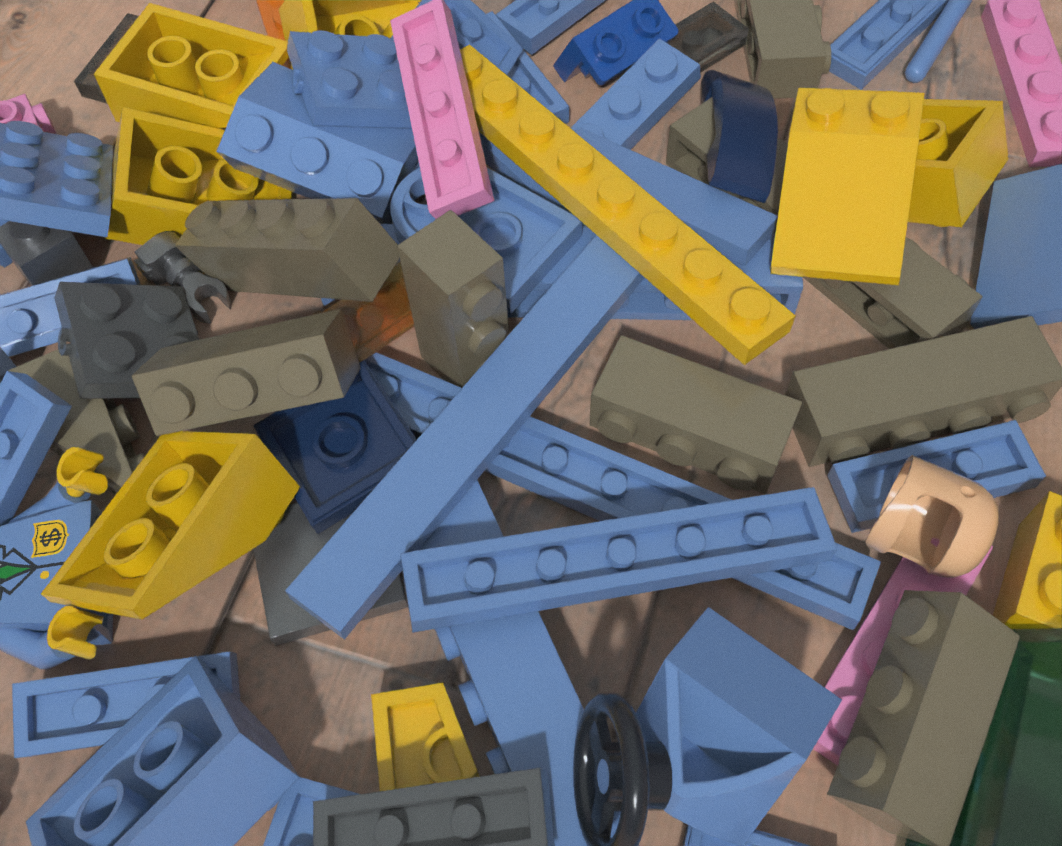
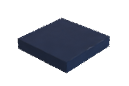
M365 360L359 363L360 370L344 398L276 411L253 425L263 444L300 486L294 497L317 534L352 514L417 440Z

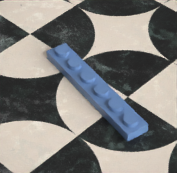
M810 487L401 553V564L412 633L826 562L830 561L838 549L815 488Z

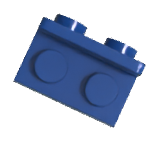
M632 0L573 37L553 67L564 83L582 72L585 78L592 76L595 82L602 86L630 68L659 38L668 43L675 38L679 31L659 0Z

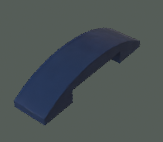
M709 70L705 72L701 81L703 103L713 97L716 137L707 154L709 185L765 203L771 191L777 152L778 121L774 98L765 87L716 70Z

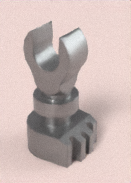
M173 231L161 232L134 251L138 257L134 262L138 270L148 280H152L156 285L168 282L171 286L183 287L188 306L193 316L200 322L211 323L207 311L200 304L207 297H218L231 310V299L223 282L217 278L203 275L202 270L175 246L180 239L177 233Z

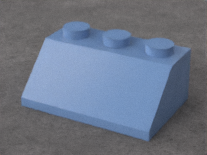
M272 62L238 97L216 152L234 169L309 199L358 198L380 224H392L390 205L393 193L399 183L408 174L413 172L418 160L412 128L313 126L302 94L293 93V70Z
M194 656L26 821L32 846H234L267 811L280 801L283 794L300 777L273 734L202 660Z

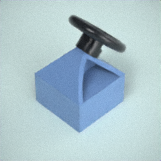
M708 607L665 658L636 713L626 698L613 691L598 693L588 702L578 725L574 746L573 787L577 817L587 846H639L645 829L648 811L661 810L708 835L743 846L805 763L842 699ZM608 717L614 725L618 742H612L606 720ZM614 811H621L616 832L611 837Z

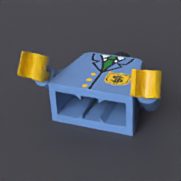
M79 447L67 449L60 458L57 466L58 482L49 493L10 520L8 524L0 526V650L42 670L51 669L76 656L92 659L96 655V645H107L113 642V614L52 603L41 595L45 587L102 514V511L96 504L88 499L91 494L100 495L105 493L108 488L107 477L94 472L96 467L104 461L103 454Z

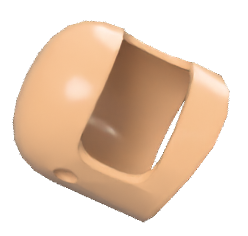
M911 455L898 473L885 499L880 515L866 539V546L883 554L890 552L907 558L925 568L929 574L947 578L958 577L976 568L990 550L999 524L998 505L991 493L979 483ZM932 538L939 539L937 547L931 543Z

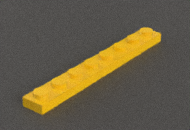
M469 44L460 49L478 131L743 365H746L790 333L796 315Z

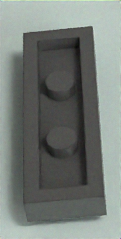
M534 768L313 801V846H555L548 775L543 769Z

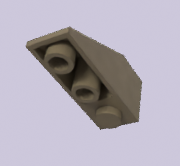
M58 349L8 370L29 375L72 406L50 449L61 457L71 447H79L103 454L104 461L96 467L94 472L105 475L108 479L107 489L117 494L145 457L144 453L136 456L131 442L140 438V435L127 408L123 404L116 407L113 398L80 399L69 356H61Z

